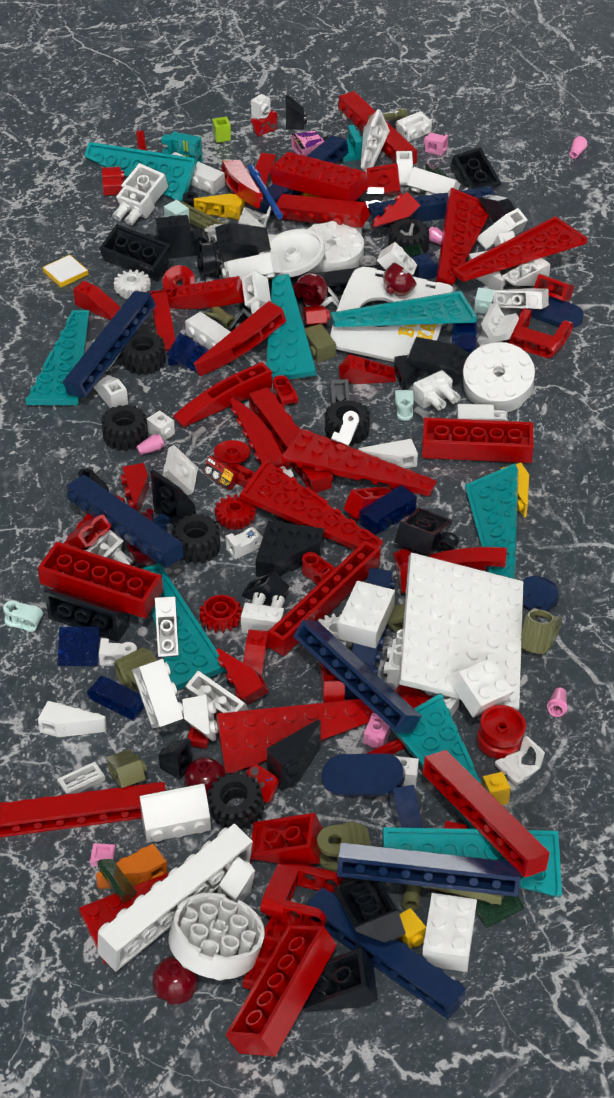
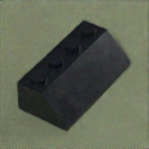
M116 224L99 249L105 261L133 272L138 270V273L143 271L144 275L148 274L149 278L159 281L167 269L172 246Z
M46 589L45 591L48 619L116 642L120 641L129 627L127 612L57 589Z
M354 878L333 887L356 932L382 942L393 941L406 934L398 909L381 881Z

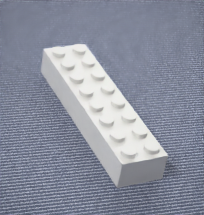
M236 824L222 829L218 837L213 841L206 842L202 846L201 851L196 855L191 854L182 866L172 869L168 877L162 882H156L147 894L137 897L132 906L128 909H122L112 922L103 924L98 931L97 953L115 972L118 971L171 927L175 912L182 901L196 894L213 893L216 891L237 857L250 863L253 841Z

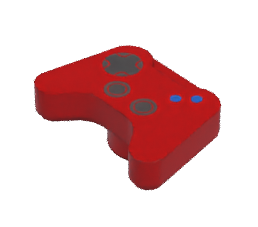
M272 110L267 118L251 119L254 133L257 136H262L276 130L277 112Z
M253 764L246 773H248V777L253 776L255 781H258L264 802L269 804L279 785V778L262 766Z

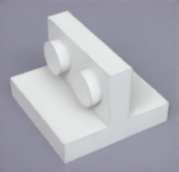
M497 303L491 304L481 323L482 332L477 340L478 344L481 346V344L510 339L519 320L518 315L514 313L504 316Z
M173 445L168 448L163 476L179 486L186 495H190L194 492L198 467Z

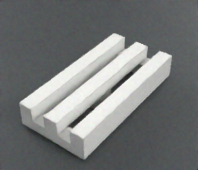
M93 762L58 778L57 782L65 794H74L105 781V775L96 762Z

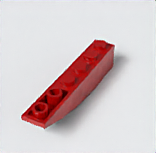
M222 160V172L225 173L227 186L245 202L260 208L263 195L259 191V187L256 186L255 181H253L252 176L249 175L245 165H243L241 160Z
M239 276L149 292L151 294L166 292L171 309H203L244 302L243 286Z
M271 301L265 303L194 362L198 375H205L228 364L265 340L286 322L283 309Z
M260 362L233 374L194 398L174 414L173 418L184 428L232 406L229 400L231 398L241 402L249 398V393L266 387L271 388L272 371L263 362Z
M234 398L229 399L233 405L231 410L238 416L236 420L240 426L244 427L242 430L244 435L248 439L250 438L248 443L253 450H256L254 455L258 461L263 463L267 458L277 468L285 466L288 469L292 466L288 461L285 464L281 463L284 450L264 422L241 402Z

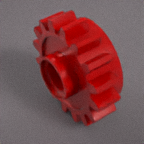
M234 494V497L227 495V499L220 498L221 503H216V521H220L221 526L238 530L250 525L251 521L255 520L256 507L241 500L240 497H237V494Z
M216 595L204 601V606H200V620L202 621V626L207 625L208 631L213 628L214 633H217L218 630L225 633V629L233 631V626L239 627L243 608L240 607V602L235 601L234 597Z

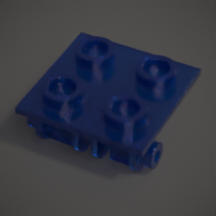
M179 333L166 354L169 356L168 364L174 366L179 362L192 371L197 372L194 362L209 350Z
M59 627L57 666H98L99 627Z

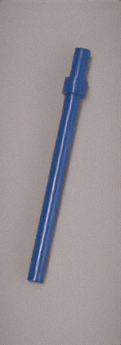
M250 164L248 166L250 176L256 181L276 217L281 219L283 214L262 181L261 174Z

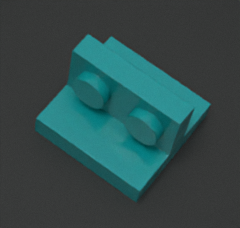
M348 125L347 144L349 153L342 158L343 162L361 160L363 136L360 137L359 131L356 130L354 125Z

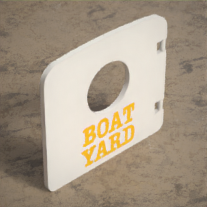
M360 267L353 272L337 311L361 308L367 302L374 300L390 303L453 292V287L449 284L413 277L417 283L413 291L405 296L390 295L385 290L386 286L384 285L383 277L375 276L376 274L384 275L385 271L371 267ZM426 285L434 286L435 289L426 287ZM443 324L389 325L385 327H334L332 325L330 336L335 341L336 349L394 362V357L409 354L416 337L438 341Z

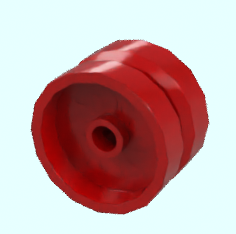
M494 705L487 708L481 716L477 731L476 742L478 747L484 754L496 759H504L506 756L518 752L525 734V719L519 711L510 706Z

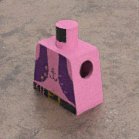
M316 131L291 134V147L296 154L307 156L327 140L328 136L320 138Z

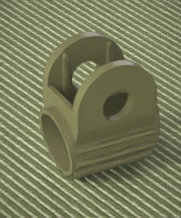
M533 608L525 617L521 632V648L531 653L545 654L557 639L562 618L560 616H553L547 611ZM539 616L549 619L550 622H538Z
M143 647L114 661V668L119 683L123 688L126 687L133 698L142 701L132 669L157 661L153 653Z
M346 822L322 829L317 837V845L321 851L320 866L323 869L337 872L341 843L371 846L366 825L357 822ZM329 856L337 857V860H331Z

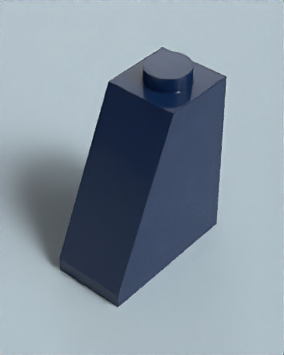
M414 785L393 788L387 799L396 828H423Z

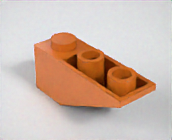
M151 844L139 849L138 852L120 859L117 863L101 869L95 874L98 889L138 885L168 873L167 861L155 845Z

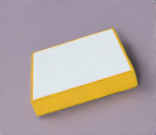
M71 255L42 267L43 272L61 288L89 275L88 270Z

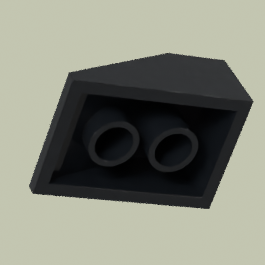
M481 147L453 156L450 168L456 179L466 188L476 189L490 186L493 188L501 185V181Z
M235 223L222 224L215 227L218 248L223 262L271 250L267 227Z
M416 337L406 361L429 375L443 370L453 379V385L460 377L469 353L455 344Z
M154 469L150 471L153 509L156 514L168 516L172 525L177 523V520L183 519L186 515H196L195 504L179 486Z
M417 508L400 521L394 543L399 544L404 549L415 550L419 555L429 556L436 550V543L440 540L442 533L448 531L453 520Z
M319 719L266 749L267 770L279 778L278 788L281 791L295 786L300 781L321 749V721Z
M362 948L329 959L307 998L303 1010L308 1012L358 1008L377 1001L378 995L372 959Z

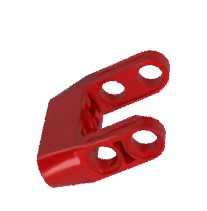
M524 308L518 316L519 320L507 343L544 358L553 357L561 350L570 336L573 322L563 321L554 336L527 328L530 324L532 310Z
M278 863L263 895L260 912L289 925L325 926L327 918L319 908L292 902L291 899L297 886L317 891L324 888L334 893V886L328 884L326 880H333L339 885L343 882L342 877H338L334 871L305 864ZM310 874L315 880H309L305 875ZM289 911L298 913L299 917L292 916ZM311 917H317L321 922H315Z

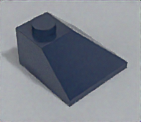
M433 253L411 257L417 264L413 274L414 277L428 280L437 276L439 260Z

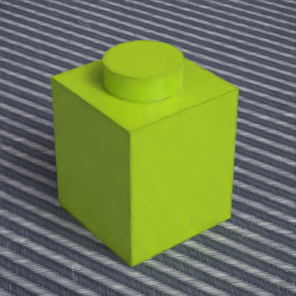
M228 118L212 119L213 136L216 143L231 141V125Z

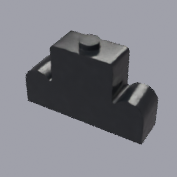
M188 215L156 218V235L152 233L144 234L170 244L172 247L169 259L196 256L197 242L208 243L205 231L202 228L191 230Z

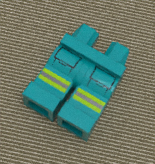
M176 131L171 135L164 134L162 136L161 143L168 145V147L163 149L162 153L173 154L177 152L186 157L196 158L198 162L203 163L201 137Z

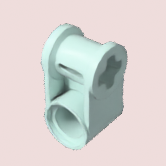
M395 390L397 417L399 420L409 421L413 418V390Z
M9 601L3 607L6 614L4 620L7 626L24 629L29 632L36 630L43 617V611L34 605Z

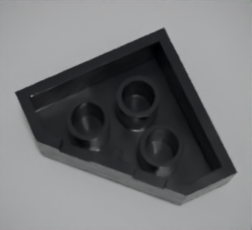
M268 520L255 560L256 577H261L272 571H275L280 577L282 573L288 570L292 572L302 567V557L307 552H314L321 557L324 547V528Z

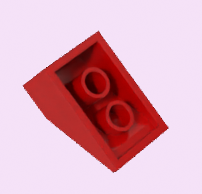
M315 813L254 822L250 859L272 863L319 864L321 851L317 845V837L324 828Z

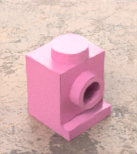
M430 132L424 138L425 152L442 156L448 148V135L445 134L443 136Z
M376 713L371 714L363 744L373 748L386 744L391 733L390 726Z

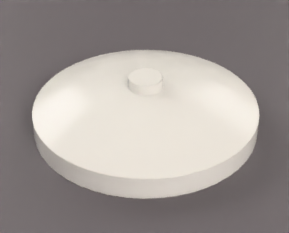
M293 229L272 237L269 240L271 250L259 253H278L281 273L275 274V276L289 274L290 277H294L308 272L319 264L325 254V245L318 233L308 229Z

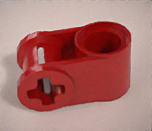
M283 375L274 377L273 393H275L279 403H282L283 406L298 404L297 393L288 378Z
M307 552L302 557V574L316 585L335 569L331 563H328L314 552Z

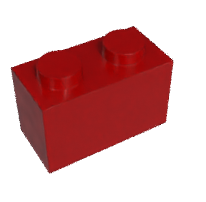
M538 274L534 288L548 289L549 296L567 302L570 301L575 287L543 274Z

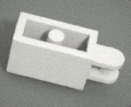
M254 270L242 278L245 306L250 308L253 314L265 303L271 301L268 278Z
M458 404L457 419L508 421V413L503 410H494V405Z

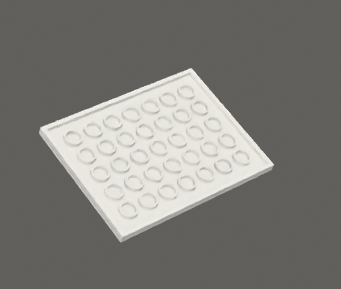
M411 553L408 561L398 684L460 699L451 685L458 672L492 657L514 690L506 703L502 705L510 706L518 711L520 699L523 581Z

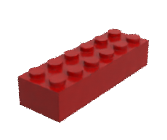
M293 152L285 153L270 167L272 184L323 198L355 201L368 189L365 171Z
M424 417L422 458L532 463L534 448L533 422Z
M57 541L38 567L39 580L42 585L145 619L155 605V598H159L163 592L162 575Z
M288 925L226 1033V1037L239 1054L275 1057L337 946L324 926Z

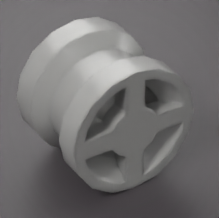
M371 255L362 256L360 258V267L376 265V258Z

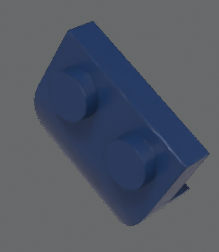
M529 576L523 580L524 608L530 611L533 608L549 612L552 606H557L559 592L555 583L541 576Z

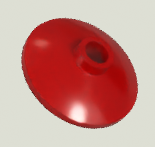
M177 265L171 267L163 276V288L180 287L178 286L180 281L183 282L181 286L195 284V276L186 266Z
M228 440L219 443L214 448V456L223 463H240L250 456V448L244 442Z

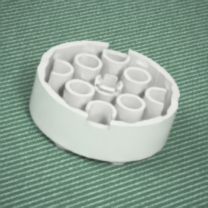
M334 221L313 224L312 227L308 228V230L318 233L325 245V254L322 260L313 269L309 270L308 273L328 272L360 266V258L364 256V239L357 229L345 224L337 225Z
M502 342L485 344L474 350L464 364L463 387L465 394L472 403L494 405V410L506 412L516 410L532 395L535 377L534 364L529 355L515 345Z
M200 893L188 897L179 904L172 921L168 942L173 955L184 968L201 976L221 981L242 976L253 968L265 933L260 917L244 902L240 900L234 902L226 899L224 894Z

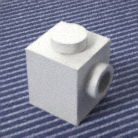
M159 410L147 418L148 433L150 435L160 434L162 440L165 441L175 434L174 420Z
M395 756L400 760L405 769V780L401 787L414 785L416 788L419 759Z

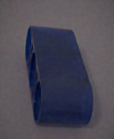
M100 676L87 690V694L92 701L131 720H134L145 708L140 693L104 676Z

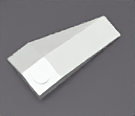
M377 109L369 118L363 131L361 169L366 174V168L374 167L390 132L380 109Z

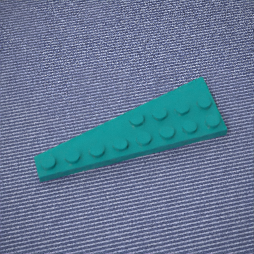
M94 142L88 143L84 155L87 159L104 167H121V171H124V176L127 178L139 163L165 174L168 188L164 191L163 195L184 202L183 194L188 192L198 162L196 158Z
M289 274L275 276L272 278L271 302L283 309L286 322L268 336L266 366L272 371V382L274 377L278 375L286 376L288 380L317 376Z
M462 291L330 313V319L334 327L477 322V316Z
M72 310L64 330H61L60 337L55 342L53 351H50L42 366L43 369L40 375L36 377L35 385L31 387L30 394L26 397V405H79V396L68 395L63 380L85 354L90 317L89 310Z
M512 464L465 484L481 546L507 548L505 567L487 566L489 573L515 579L518 468L516 464Z
M157 563L142 568L162 575L163 592L159 598L175 597L179 656L163 657L164 663L167 662L170 668L169 678L171 682H174L176 689L185 688L197 671H200L208 678L227 671L226 668L220 665L217 659L219 654L162 566ZM154 605L151 612L157 632L156 608Z
M441 693L414 708L422 717L412 733H396L392 729L411 755L419 759L418 764L422 769L425 756L447 750L481 783ZM448 800L470 829H476Z
M383 827L382 847L508 861L477 829ZM527 830L550 852L547 870L526 878L521 875L519 888L553 897H561L562 882L558 831Z

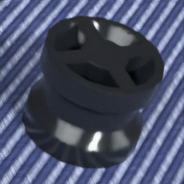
M196 192L184 193V203L194 207V198H199Z
M443 532L440 540L436 543V549L438 552L455 550L459 539L452 532Z

